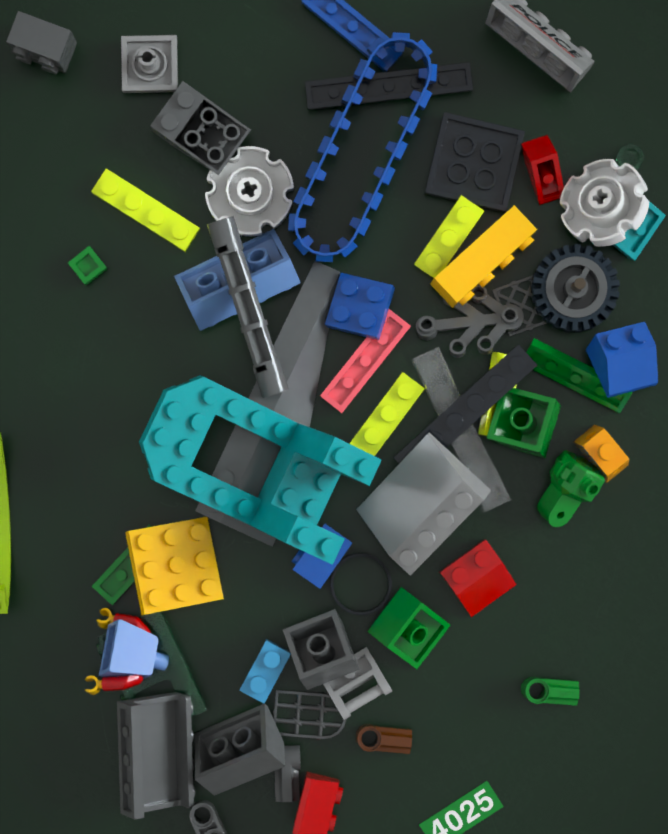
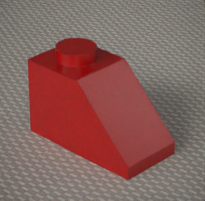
M548 135L521 143L525 165L539 205L561 198L564 185L558 154Z

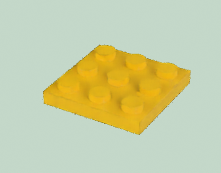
M208 517L125 532L141 615L224 599Z

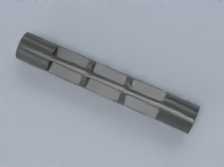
M234 216L207 224L217 258L219 257L227 280L228 293L232 296L241 324V333H244L254 364L252 367L262 398L289 390L280 359L276 356L267 328V319H264L255 291V281H252L243 253L244 247Z

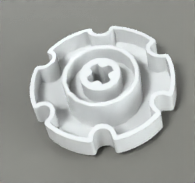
M255 146L239 147L237 155L229 160L219 175L211 170L209 171L207 182L213 185V189L205 193V198L209 211L216 221L234 216L240 236L262 235L263 226L270 225L275 229L288 216L292 207V200L288 199L286 194L294 190L293 179L288 167L281 159L275 162L269 160L270 152L268 150ZM246 186L255 189L253 197L244 194Z
M602 159L591 162L583 167L584 172L581 176L576 177L573 175L566 183L560 198V204L566 211L561 215V218L566 228L579 241L585 242L590 238L594 246H610L625 240V232L629 229L637 230L644 221L648 212L649 201L643 193L648 188L638 171L628 163H624L619 167L614 159Z

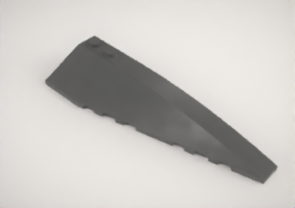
M316 260L273 346L276 356L280 359L289 390L262 398L256 381L248 398L310 427L329 331V328L325 326V322L340 275L339 271L316 262ZM235 425L212 476L258 498L281 446ZM199 502L195 510L272 547L276 541V538Z

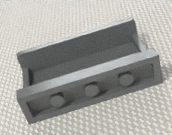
M172 692L117 701L120 814L135 820L145 818L144 812L175 806L186 808L194 806L195 787L193 785V770L195 763L192 757L194 734L191 725L193 705L190 696Z

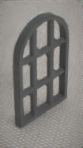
M276 690L275 708L273 710L275 723L295 724L294 733L280 732L281 736L315 738L317 740L332 738L338 735L344 728L346 719H343L342 723L323 722L324 712H339L337 707L325 706V697L331 698L329 694L323 692L311 693ZM279 693L296 694L297 703H278ZM302 695L320 696L321 702L318 706L302 705L301 697ZM277 707L295 708V718H277ZM300 710H320L319 720H300ZM299 726H318V735L299 734ZM323 728H339L338 731L331 735L322 736Z

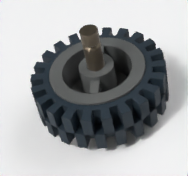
M581 244L565 245L553 250L538 265L532 277L531 298L532 302L535 303L537 313L542 315L546 323L549 322L553 325V328L562 329L563 332L573 331L578 333L585 330L588 331L607 319L612 310H614L620 293L618 292L620 283L616 277L618 273L615 268H612V262L609 258L605 259L602 256L603 253L599 250L596 252L592 250L593 247H583Z

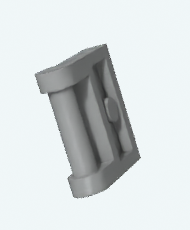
M367 647L354 654L360 670L323 684L344 720L351 716L350 713L382 694L386 696L392 692L391 687ZM375 677L378 682L377 685L350 701L343 702L342 696Z

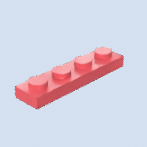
M389 309L380 339L376 340L366 337L320 397L342 414L411 326Z

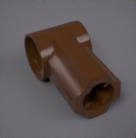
M364 724L356 731L355 738L357 744L364 751L410 754L412 729ZM368 730L376 733V740L371 745H365L361 740L363 733Z

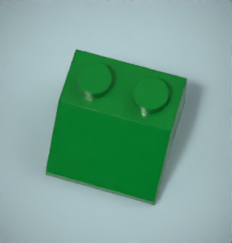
M512 388L497 402L487 439L519 452L546 458L561 405L555 398Z
M401 587L367 632L411 666L418 669L451 625Z

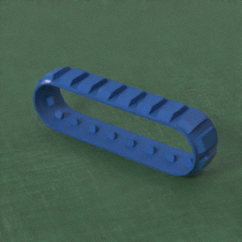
M393 32L390 39L384 41L379 37L367 48V52L370 55L368 61L361 59L353 75L354 78L358 79L356 87L348 85L341 100L347 106L344 112L336 111L329 125V128L335 131L331 138L324 136L317 150V153L321 154L322 158L319 163L312 161L305 178L310 180L307 189L300 187L293 201L294 204L299 206L296 214L289 213L288 231L295 232L297 237L293 245L303 256L308 252L316 255V262H333V256L339 253L345 258L358 247L354 243V239L357 234L365 235L371 223V220L366 218L369 209L376 211L382 200L383 195L378 190L381 184L389 185L395 169L390 167L393 159L401 160L408 145L402 141L405 134L412 136L420 120L414 114L417 109H425L432 95L426 89L429 84H435L437 79V64H432L429 57L433 51L422 39L419 42L410 39V33ZM395 46V52H404L405 47H408L414 51L411 57L416 62L422 59L425 64V68L419 69L418 78L426 79L422 92L413 90L410 99L416 104L410 117L401 116L398 124L404 129L398 142L389 141L385 148L392 153L385 168L377 166L373 173L380 180L373 194L368 192L363 194L361 200L368 205L361 219L352 218L349 225L356 230L350 241L344 237L340 238L336 242L340 247V250L337 252H330L329 245L321 244L319 252L314 251L309 247L313 243V239L309 235L301 239L298 234V228H306V219L299 218V212L303 204L312 206L315 198L308 194L315 179L324 181L327 175L320 168L327 154L334 156L337 154L339 148L333 144L339 128L348 130L351 124L345 118L351 103L360 105L363 99L357 93L363 78L372 80L375 71L369 67L371 61L375 56L381 60L388 55L385 50L387 47Z

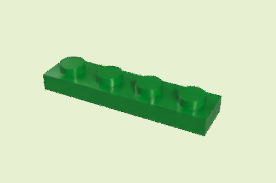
M535 338L526 351L537 364L533 369L534 371L618 413H621L632 395V392L607 398L593 367Z

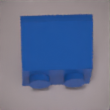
M645 322L597 333L586 348V352L607 398L657 385L656 344Z

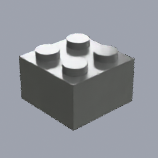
M20 11L16 15L6 41L12 50L11 53L16 55L15 59L31 65L32 61L41 64V69L52 74H57L58 71L66 73L77 45L71 30Z
M335 609L283 629L299 679L307 690L360 670L343 622Z

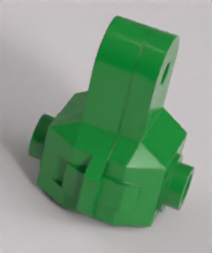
M567 450L562 451L549 471L551 484L540 499L537 510L551 526L561 527L565 525L581 502H592L599 493L601 486L605 482L603 473L584 457Z

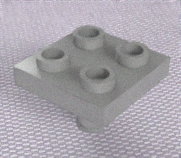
M177 35L121 36L122 92H175L178 88Z

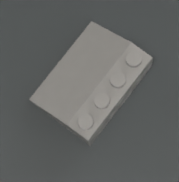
M428 433L356 510L388 555L411 576L484 501L491 490L431 433Z

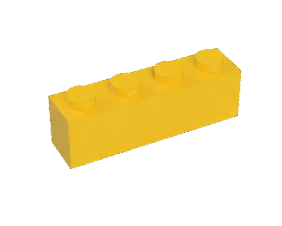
M514 205L432 280L431 286L452 308L458 303L462 306L465 305L475 295L472 290L477 285H480L482 288L495 277L492 272L498 266L503 270L515 259L511 255L518 248L524 251L534 241L531 236L537 229Z

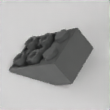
M184 81L181 82L150 125L153 133L217 175L221 173L251 131L247 126Z

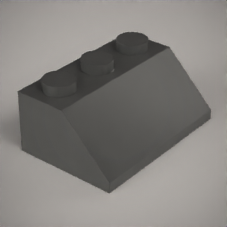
M265 703L194 733L195 780L214 796L285 767L284 741Z

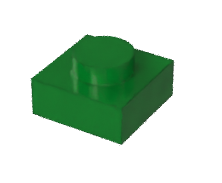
M90 246L68 262L85 285L108 269Z

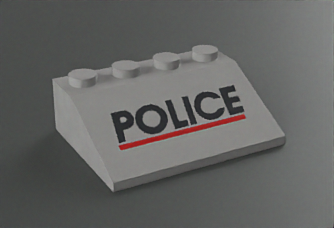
M494 0L485 24L571 92L595 61L591 59L592 54L584 47H576L571 43V38L566 32L561 29L555 30L550 26L548 18L541 12L536 11L534 13L529 9L526 0Z

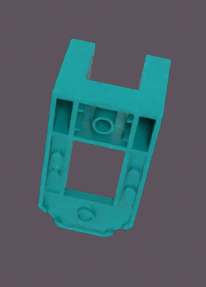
M201 375L189 379L188 382L178 386L174 385L163 390L139 440L142 453L145 454L149 467L147 469L151 480L238 519L332 565L345 538L319 527L317 524L340 475H344L370 486L381 463V459L335 436L299 424ZM215 415L281 446L258 498L191 467Z

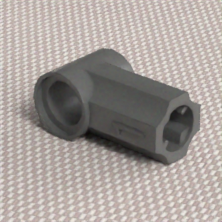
M285 745V767L275 770L276 802L300 801V745Z

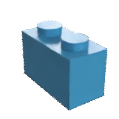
M266 639L239 691L264 704L291 655L290 651Z

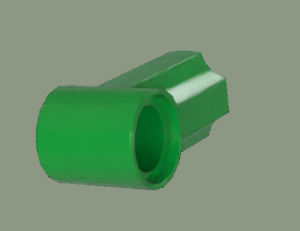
M533 676L525 679L521 685L523 697L535 704L548 703L577 706L579 700V681ZM534 683H540L542 687L541 694L534 698L531 697L529 694L530 686Z

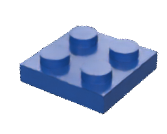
M340 273L325 326L379 340L395 287L391 284Z

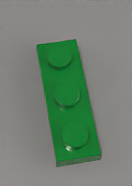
M128 547L92 585L111 605H114L135 582Z

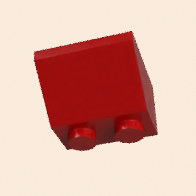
M486 539L480 541L439 571L471 617L517 585Z
M311 772L306 773L292 834H327L328 831L333 832L337 815L332 814L334 803L340 805L344 789L339 787V779Z

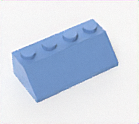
M274 229L243 243V253L252 281H255L256 284L255 291L259 303L301 283L291 259ZM215 256L174 276L200 331L237 314L232 296L228 293L229 287L219 257Z

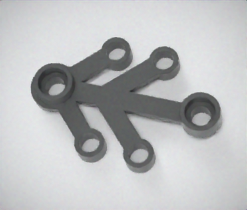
M477 285L472 292L481 291L484 295L482 297L474 295L471 300L477 304L482 303L493 312L492 314H482L468 303L463 306L458 303L454 308L466 317L435 320L431 316H423L416 322V334L420 339L428 341L434 339L439 331L468 328L459 339L452 340L449 345L450 354L455 358H461L465 355L466 348L485 326L496 325L488 336H482L477 341L478 351L483 355H488L492 353L494 345L506 331H514L521 327L524 314L517 305L500 304L487 294L485 287L482 288L480 285ZM443 298L444 304L451 307ZM512 313L515 318L509 320L505 318V315ZM430 323L432 327L424 329L422 324ZM483 342H488L491 346L484 349L480 345ZM460 345L463 349L460 352H456L453 350V347Z

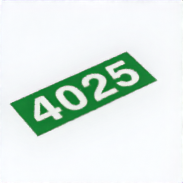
M488 781L419 824L424 834H462L504 806Z

